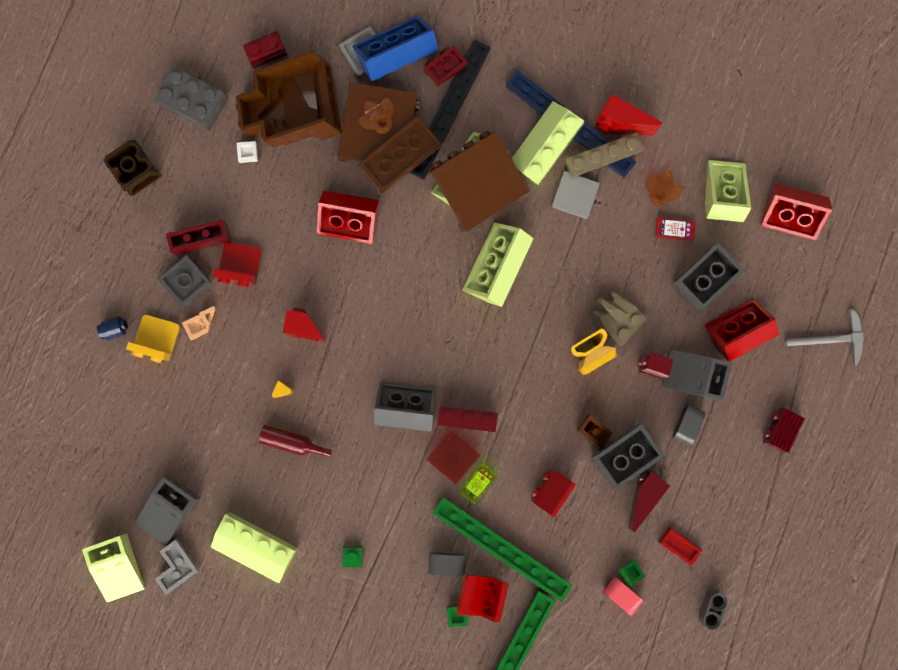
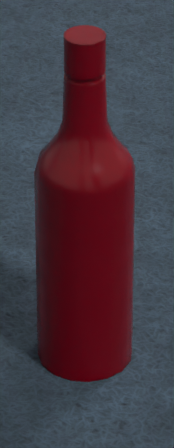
M267 425L263 426L259 436V444L298 455L315 453L331 457L332 450L313 444L306 436Z

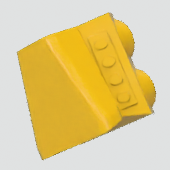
M604 329L598 330L571 347L573 355L581 358L577 370L582 375L592 372L618 356L616 348L603 346L607 338V333Z

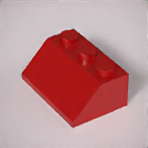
M774 183L766 200L761 226L816 240L832 211L830 198Z
M323 190L318 202L316 234L372 244L378 218L379 200Z
M754 298L705 324V328L717 350L728 362L779 335L776 319Z

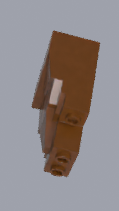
M314 50L253 71V86L255 89L236 96V110L239 115L238 125L240 130L250 137L261 134L263 142L272 148L280 145L286 146L310 137H318L321 140H325L342 134L331 64Z

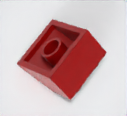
M294 307L292 311L287 310L283 327L285 335L326 343L325 336L312 317L307 314V311Z
M552 469L551 472L547 471L542 478L544 482L541 487H536L532 492L531 497L533 499L531 501L552 517H555L576 484Z

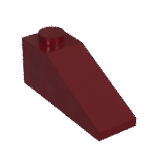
M649 470L643 472L637 480L639 483L636 485L628 527L633 532H636L670 487L669 484Z

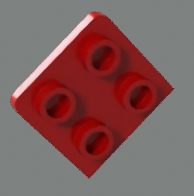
M228 242L224 243L219 270L214 269L213 277L223 284L236 282L241 287L255 286L261 249Z
M466 575L462 585L457 613L468 616H482L493 622H500L509 583L494 577Z

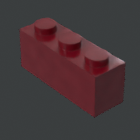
M223 219L166 233L169 250L174 255L231 242L228 225Z
M440 406L437 426L496 432L498 413Z

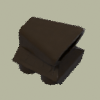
M136 140L127 141L104 158L106 167L111 171L123 191H127L130 196H134L162 176L150 162Z

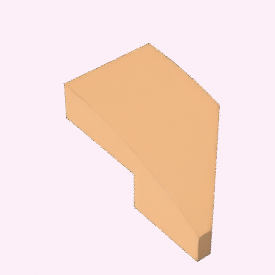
M215 306L182 322L191 341L209 331L215 313Z

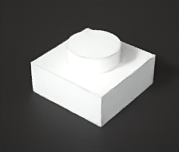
M256 141L237 143L239 163L258 161Z

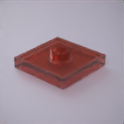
M451 430L426 460L456 485L481 455Z

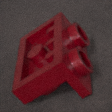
M453 45L451 48H444L436 59L431 58L427 61L424 73L426 76L429 75L436 86L439 87L466 67L468 62Z

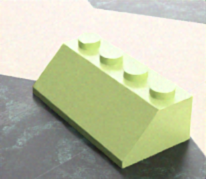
M553 101L512 157L517 170L539 186L582 127L584 120Z
M494 222L463 287V291L488 303L502 307L534 238L520 228Z
M231 512L224 515L211 545V548L277 583L281 582L298 549Z

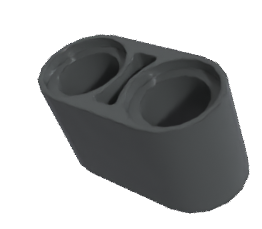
M687 404L675 427L673 438L692 445L704 421L705 412Z
M429 553V574L465 575V554Z
M710 590L705 595L699 613V621L706 628L715 630L721 625L728 602L725 595L717 590ZM719 596V603L713 605V598ZM712 614L714 616L713 621L706 623L707 616Z

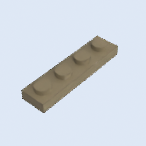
M636 132L565 159V162L573 178L643 152L644 149Z

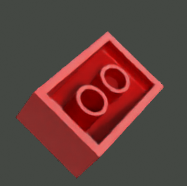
M613 94L595 123L598 129L605 133L631 135L637 132L638 135L653 136L662 124L658 119Z

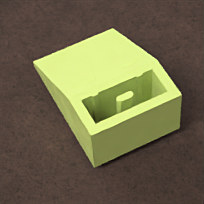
M127 533L82 549L88 569L107 602L145 589Z

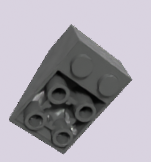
M670 349L669 359L673 358L674 361L669 376L663 378L661 386L714 401H723L732 363Z
M165 476L151 493L134 524L167 546L200 500V497L171 476Z

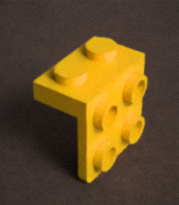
M144 315L141 319L135 342H128L126 350L132 351L131 355L143 358V355L151 356L150 360L154 362L170 361L180 326L170 321Z

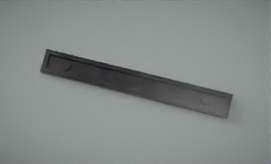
M475 39L465 57L468 65L456 74L429 127V130L442 145L491 50V47ZM441 147L409 173L425 180L428 175L427 171L431 169V165L434 163Z

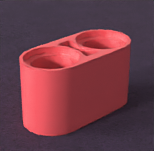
M614 577L603 590L609 598L630 616L643 603V600L617 577Z

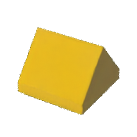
M278 381L272 397L279 398L293 394L294 390L282 381Z

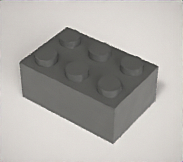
M172 66L154 100L161 107L210 131L225 105L227 97L222 91Z
M716 243L671 285L699 312L705 309L745 270L719 243Z
M642 424L635 425L591 456L608 483L615 490L665 457Z

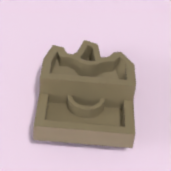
M611 291L609 294L610 301H606L600 296L598 297L597 304L601 311H594L592 314L594 323L600 329H604L622 347L647 318L631 302Z

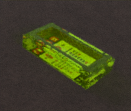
M483 462L459 493L475 505L498 474Z

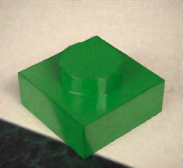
M343 547L342 567H362L363 547Z
M632 560L618 569L628 587L645 577L636 560Z
M458 605L447 606L448 628L468 626L467 615L457 613Z

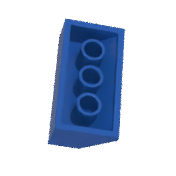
M419 15L352 46L365 74L371 81L378 80L390 72H395L399 68L412 64L416 60L429 56L439 50L433 29Z

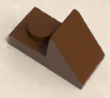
M587 414L576 430L600 448L604 446L612 434L611 431L590 414Z

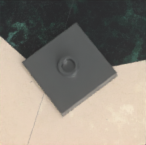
M188 254L184 255L158 278L182 308L187 306L212 284L211 280Z

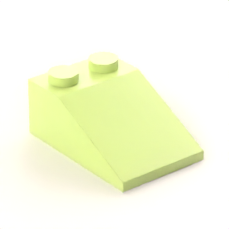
M708 160L705 193L706 219L745 221L751 210L745 163Z

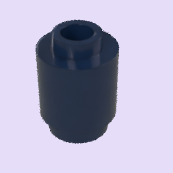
M120 316L103 321L100 325H97V333L102 340H110L125 335L126 330H128L126 320Z

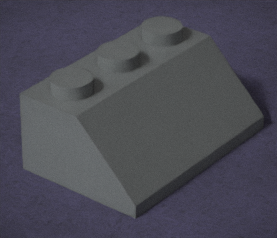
M380 382L374 410V425L431 432L437 388Z

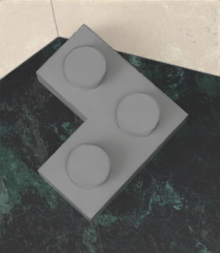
M178 539L160 551L170 568L155 578L165 595H167L200 571Z

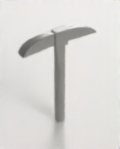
M849 309L848 315L852 333L790 338L785 340L786 346L850 342L853 343L854 366H856L861 358L864 342L860 318L854 310Z

